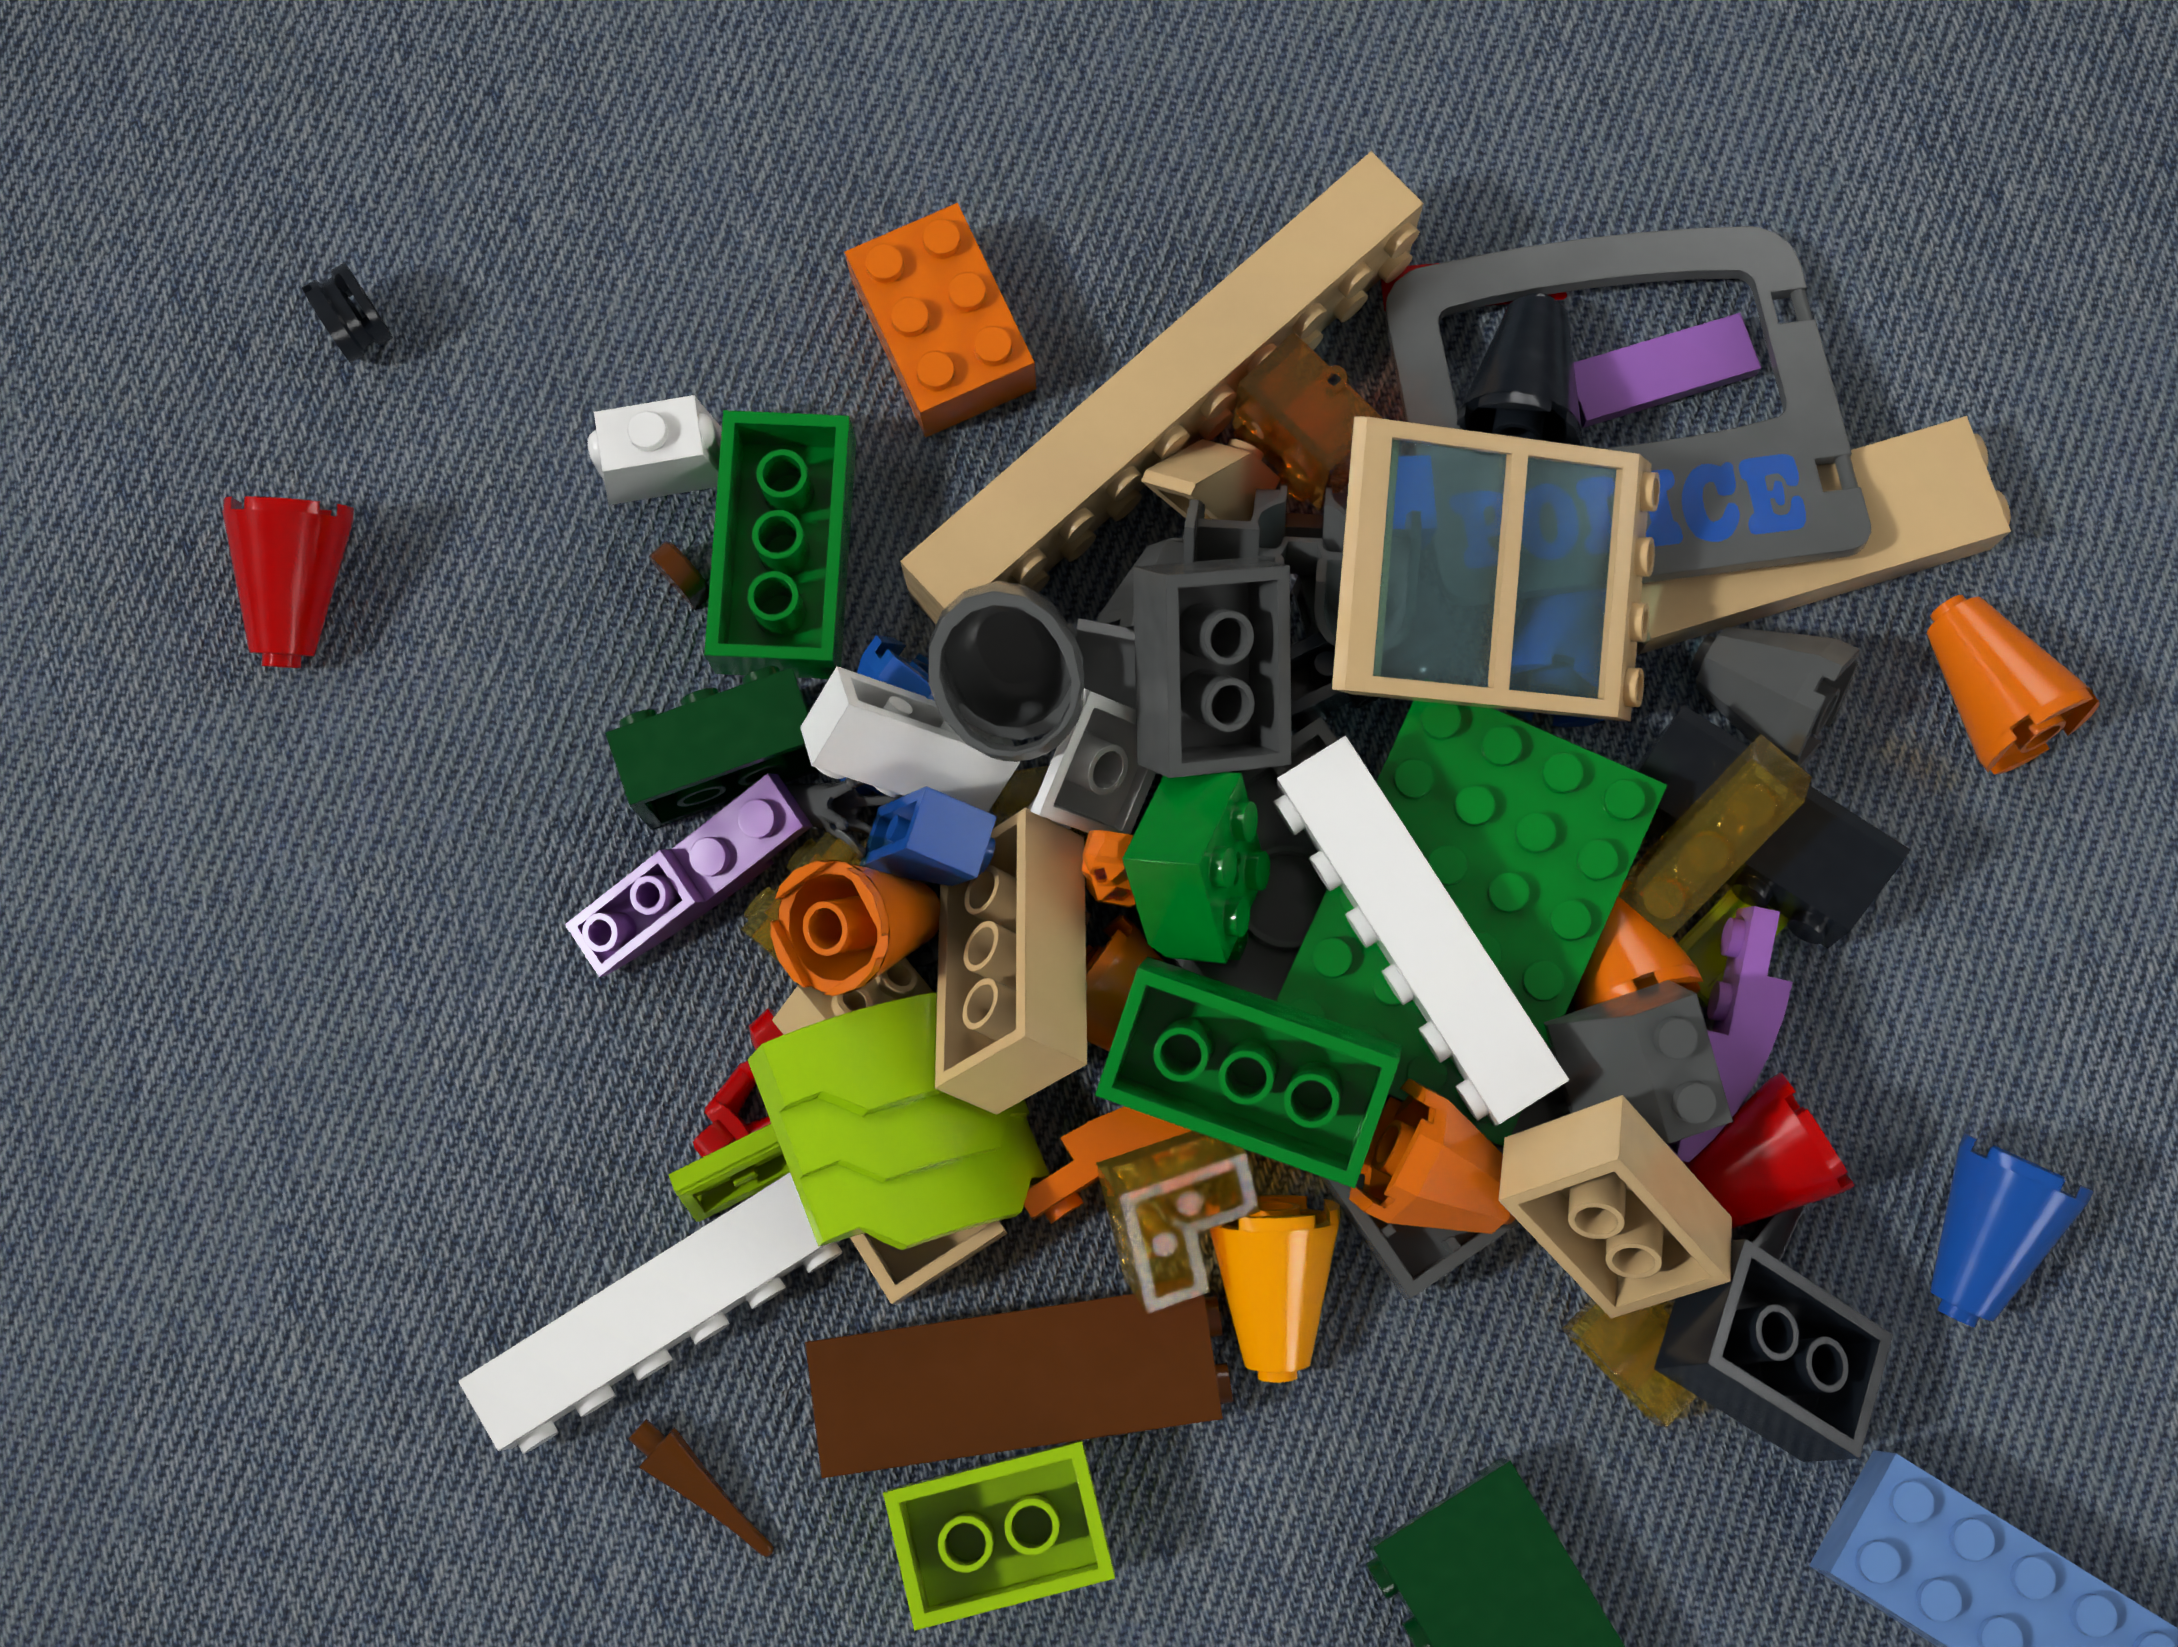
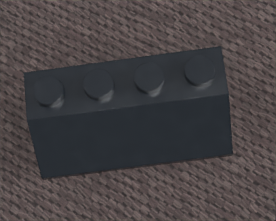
M1685 705L1648 748L1635 768V771L1667 784L1644 837H1655L1677 851L1679 859L1691 869L1702 873H1711L1731 886L1735 896L1747 905L1769 909V906L1779 911L1780 914L1788 918L1787 926L1795 936L1811 944H1821L1827 949L1851 931L1904 862L1911 850Z

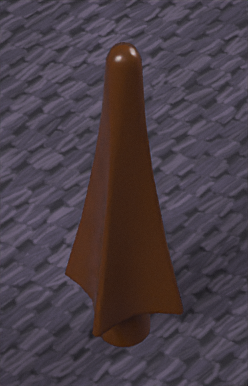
M646 1419L628 1438L647 1456L639 1466L640 1469L712 1515L742 1538L761 1556L768 1557L772 1555L774 1551L773 1544L727 1496L675 1427L665 1436Z

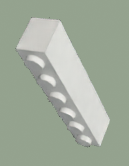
M1346 735L1277 778V789L1282 796L1273 801L1275 808L1291 833L1296 835L1304 830L1318 851L1310 856L1309 860L1327 889L1332 891L1340 886L1354 909L1347 912L1345 916L1362 944L1366 948L1374 943H1377L1390 964L1381 972L1395 996L1402 1005L1413 1000L1427 1023L1419 1027L1418 1030L1435 1058L1441 1063L1450 1057L1464 1081L1455 1087L1473 1117L1479 1121L1483 1117L1488 1116L1493 1126H1497L1568 1082L1569 1078Z
M788 1173L458 1382L497 1450L512 1449L518 1445L522 1453L525 1454L558 1434L559 1432L554 1422L574 1409L577 1410L580 1417H584L615 1398L616 1395L611 1386L626 1376L634 1373L637 1380L641 1381L665 1367L673 1360L668 1350L678 1343L691 1337L694 1344L697 1345L726 1328L730 1323L724 1314L746 1300L751 1308L754 1309L786 1289L781 1278L802 1265L805 1266L808 1273H811L838 1257L842 1253L837 1244L840 1241L818 1247L791 1173Z

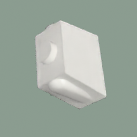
M695 395L594 412L596 430L588 437V451L593 464L605 483L609 505L717 487L722 428Z

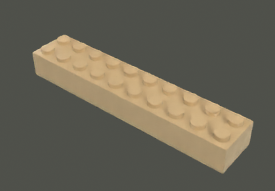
M1372 151L1369 152L905 556L900 562L910 598L937 624L941 612L964 591L970 588L1003 581L1025 585L1039 593L1050 579L1047 572L1064 557L1069 562L1080 557L1095 541L1096 535L1093 532L1110 517L1114 521L1121 520L1135 508L1142 498L1139 491L1146 486L1141 482L1146 469L1189 447L1201 437L1208 441L1216 437L1232 420L1233 414L1230 411L1246 397L1251 401H1255L1263 396L1276 382L1279 376L1276 371L1292 357L1297 362L1306 358L1323 339L1321 331L1336 318L1341 322L1350 319L1367 301L1368 295L1366 292L1381 279L1385 283H1390L1406 269L1413 258L1410 254L1412 244L1420 233L1417 225L1423 202Z

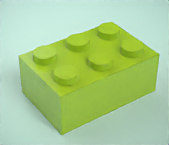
M1083 1440L1071 1441L900 1485L883 1492L914 1631L1115 1579L1113 1561Z

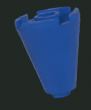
M1964 1133L1958 1147L1930 1292L1942 1299L1937 1308L1938 1311L1966 1325L1976 1327L1980 1317L1992 1322L1995 1321L2086 1207L2094 1191L2080 1185L2075 1196L2064 1192L2061 1189L2066 1181L2065 1177L1994 1145L1990 1147L1987 1156L1975 1152L1973 1148L1978 1138Z

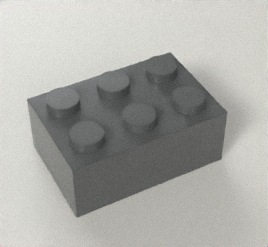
M1249 557L1133 566L1137 764L1168 778L1292 765L1290 565Z

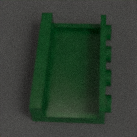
M1499 1458L1480 1470L1479 1474L1481 1476L1386 1536L1382 1538L1377 1536L1367 1542L1375 1558L1367 1562L1366 1566L1387 1600L1396 1594L1401 1598L1411 1615V1618L1403 1622L1402 1626L1415 1647H1625L1510 1460Z

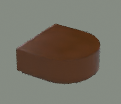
M664 542L649 555L654 567L694 610L709 599V586L674 544Z

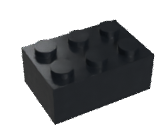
M1747 1239L1731 1241V1282L1675 1299L1654 1370L1802 1462L1860 1459L1893 1334Z

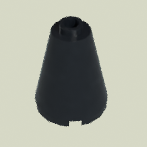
M1532 293L1520 297L1508 305L1458 411L1456 425H1460V429L1571 445L1580 444L1582 429L1568 312L1554 298L1542 293ZM1485 453L1486 455H1499V454Z

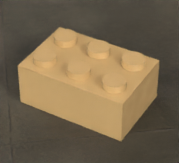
M1623 1095L1504 1138L1498 1201L1611 1319L1731 1282L1732 1217Z

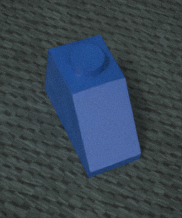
M925 786L878 808L865 847L866 856L861 859L859 866L905 878L947 886H955L975 879L986 870L993 857L996 842L990 836L997 816Z

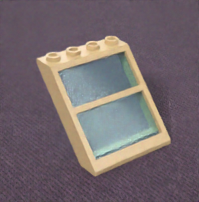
M1354 416L1332 690L1354 695L1631 722L1632 707H1640L1644 692V672L1642 668H1635L1637 642H1645L1649 630L1648 603H1641L1640 601L1642 577H1650L1654 567V539L1646 537L1648 511L1655 512L1659 504V473L1651 472L1652 464L1637 453L1382 418Z

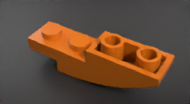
M1123 1106L1095 1118L1060 1137L1061 1143L1071 1157L1072 1162L1030 1187L1024 1207L1033 1221L1045 1214L1050 1224L1084 1204L1078 1193L1101 1180L1105 1188L1108 1189L1138 1170L1139 1166L1134 1158L1144 1152L1157 1174L1170 1166L1175 1176H1178L1209 1156L1203 1145L1214 1138Z

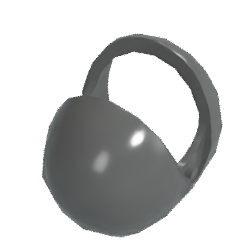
M996 581L964 591L941 612L929 642V686L940 716L967 745L990 758L1018 762L1035 759L1049 753L1059 746L1071 733L1079 720L1083 708L1084 657L1074 637L1077 635L1073 624L1067 623L1060 611L1047 597L1025 585ZM966 722L991 736L1016 740L1047 734L1038 741L1020 746L996 744L972 731Z

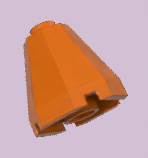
M1409 1078L1400 1087L1409 1094L1405 1101L1400 1102L1392 1097L1385 1101L1361 1170V1174L1365 1175L1363 1189L1357 1186L1355 1188L1351 1187L1349 1199L1363 1212L1390 1224L1493 1234L1503 1224H1511L1516 1218L1498 1201L1503 1154L1448 1099Z

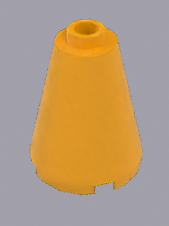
M1244 1196L1233 1198V1211L1221 1213L1219 1201L1211 1203L1207 1207V1222L1244 1366L1250 1370L1257 1371L1258 1379L1264 1382L1282 1383L1294 1381L1297 1379V1371L1306 1369L1311 1365L1340 1224V1204L1333 1200L1324 1199V1211L1307 1209V1196Z

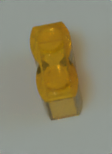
M1591 1298L1562 1330L1610 1378L1615 1386L1655 1426L1667 1428L1697 1397L1654 1370L1670 1318L1669 1314L1663 1309L1669 1301L1611 1319Z

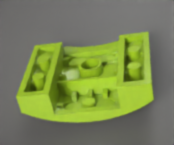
M937 992L884 1002L814 1023L761 1044L747 1059L818 1247L867 1233L883 1243L900 1250H905L966 1229L1016 1217L1022 1212L1029 1185L1036 1184L1050 1176L1026 1119L1030 1112L1025 1100L996 1115L935 1089Z

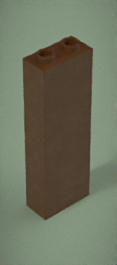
M1203 1284L805 1342L821 1478L1223 1419L1221 1404L1233 1403L1227 1362L1214 1364L1211 1337L1223 1336L1217 1296L1204 1297Z

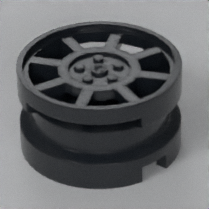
M344 262L331 270L332 277L323 283L313 280L301 288L347 360L352 363L364 355V347L373 342L382 345L392 339L393 336L367 294ZM354 295L366 314V317L363 319L349 298Z

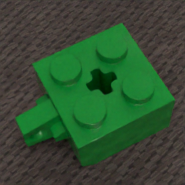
M1221 772L1168 778L1163 775L1122 858L1147 943L1166 958L1226 964L1228 959L1240 960L1248 943L1247 930L1250 921V909L1258 891H1263L1268 884L1270 859L1268 853L1262 851L1256 831L1258 823L1257 808L1254 802L1248 800L1242 773Z

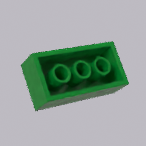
M723 410L704 656L715 674L747 675L764 667L777 666L780 671L792 667L796 678L829 679L836 666L841 667L856 438L850 416Z
M1147 956L1137 968L1095 1096L1355 1188L1400 1061L1402 1045Z

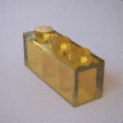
M1760 734L1634 865L1627 876L1619 897L1670 939L1804 803L1812 776Z

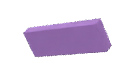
M1741 313L1574 362L1582 428L1756 376L1761 366Z

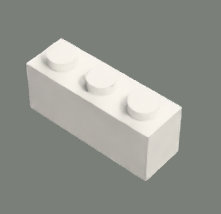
M836 666L800 727L811 766L816 767L820 772L831 778L843 779L847 777L872 785L883 794L891 797L905 796L927 786L989 812L1020 764V761L1011 762L990 758L967 745L940 716L935 701ZM966 722L972 731L990 742L1014 746L1012 739L991 736Z

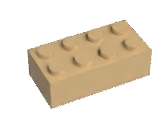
M1026 807L993 828L990 837L995 839V851L990 864L982 874L978 875L975 879L955 886L940 884L939 901L941 906L938 941L935 1089L996 1115L1087 1065L1085 875L1081 871L1084 837L1048 818L1031 812Z

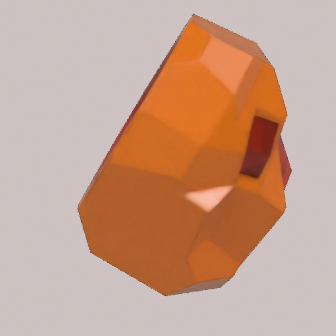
M1104 830L1089 831L1083 851L1081 871L1086 877V888L1097 902L1127 908L1136 907L1122 860L1134 835Z

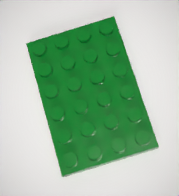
M1413 701L1376 783L1550 1049L1551 1046L1544 1022L1566 1014L1667 784L1493 708ZM1338 886L1332 891L1327 889L1276 1001L1402 1045L1400 1061L1388 1095L1402 1102L1405 1101L1409 1094L1400 1087L1410 1078L1448 1099L1491 1143L1504 1148V1138L1512 1135L1522 1110L1497 1126H1493L1488 1116L1483 1117L1479 1121L1473 1117L1456 1090L1455 1086L1464 1081L1450 1057L1441 1063L1435 1058L1418 1030L1419 1027L1427 1023L1413 1000L1402 1005L1391 990L1381 972L1390 964L1377 943L1366 948L1352 929L1345 914L1354 908L1341 887Z

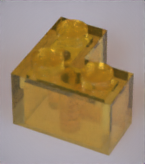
M1190 1131L1096 1163L1123 1276L1146 1313L1148 1314L1210 1292L1197 1233L1260 1212L1247 1152L1243 1148L1195 1131Z

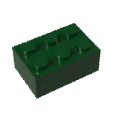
M777 666L755 670L742 678V685L719 692L717 688H705L692 692L681 699L682 706L659 714L654 709L632 713L619 721V728L605 732L628 803L651 830L730 803L766 774H778L783 783L819 771L816 767L811 766L800 729L810 712V708L792 667L782 671Z

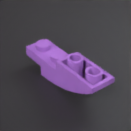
M766 774L675 847L656 852L565 925L598 976H606L671 937L748 884L774 864L771 859L810 829L812 824L779 775Z
M1757 906L1738 908L1736 917H1730L1724 926L1720 944L1721 955L1727 956L1723 981H1716L1713 985L1707 1009L1708 1018L1715 1020L1713 1031L1707 1030L1732 1117L1756 1083L1772 1051L1785 1015L1793 984L1792 981L1767 976L1780 912ZM1725 1125L1667 1145L1680 1160L1690 1162L1715 1139Z

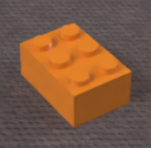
M958 203L844 251L854 288L925 438L1037 389L1035 362Z

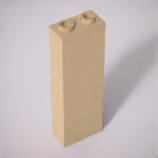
M1965 416L1851 450V461L1858 487L1862 489L1871 522V534L1860 552L1849 557L1642 583L1640 602L1648 603L1649 630L1646 641L1637 642L1638 655L1723 630L1726 627L1740 625L1991 550L2011 532L2009 527L2011 515L2005 496L2002 492L1995 491L1987 470L1988 452L1982 437L1977 433H1973L1969 420ZM1835 463L1818 465L1817 470L1823 492L1842 490Z

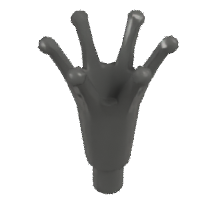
M850 778L836 783L785 784L812 824V827L823 829L840 839L854 851L856 859L864 858L866 851L847 832L855 831L869 836L872 826L858 819L861 807L885 805L900 798L888 795L872 796L859 794L855 788L865 783Z

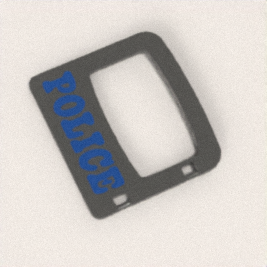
M1737 226L1650 231L1583 238L1482 254L1416 268L1394 283L1386 301L1385 323L1405 422L1460 429V425H1456L1458 414L1439 328V321L1443 317L1487 305L1514 301L1532 293L1548 295L1589 288L1689 279H1739L1744 281L1753 292L1783 413L1779 417L1737 428L1684 438L1602 448L1640 454L1652 464L1651 472L1659 473V504L1655 512L1648 511L1646 537L1654 539V567L1650 577H1642V583L1849 557L1860 552L1866 545L1871 534V522L1862 489L1858 487L1853 469L1851 448L1816 319L1812 317L1801 263L1793 247L1780 235L1761 227ZM1791 298L1797 321L1779 324L1773 300ZM1410 443L1412 456L1429 455L1436 529L1429 543L1437 583L1442 596L1458 606L1494 603L1506 455H1476L1469 450ZM1528 458L1517 600L1607 588L1616 470ZM1835 463L1842 490L1823 492L1817 466Z

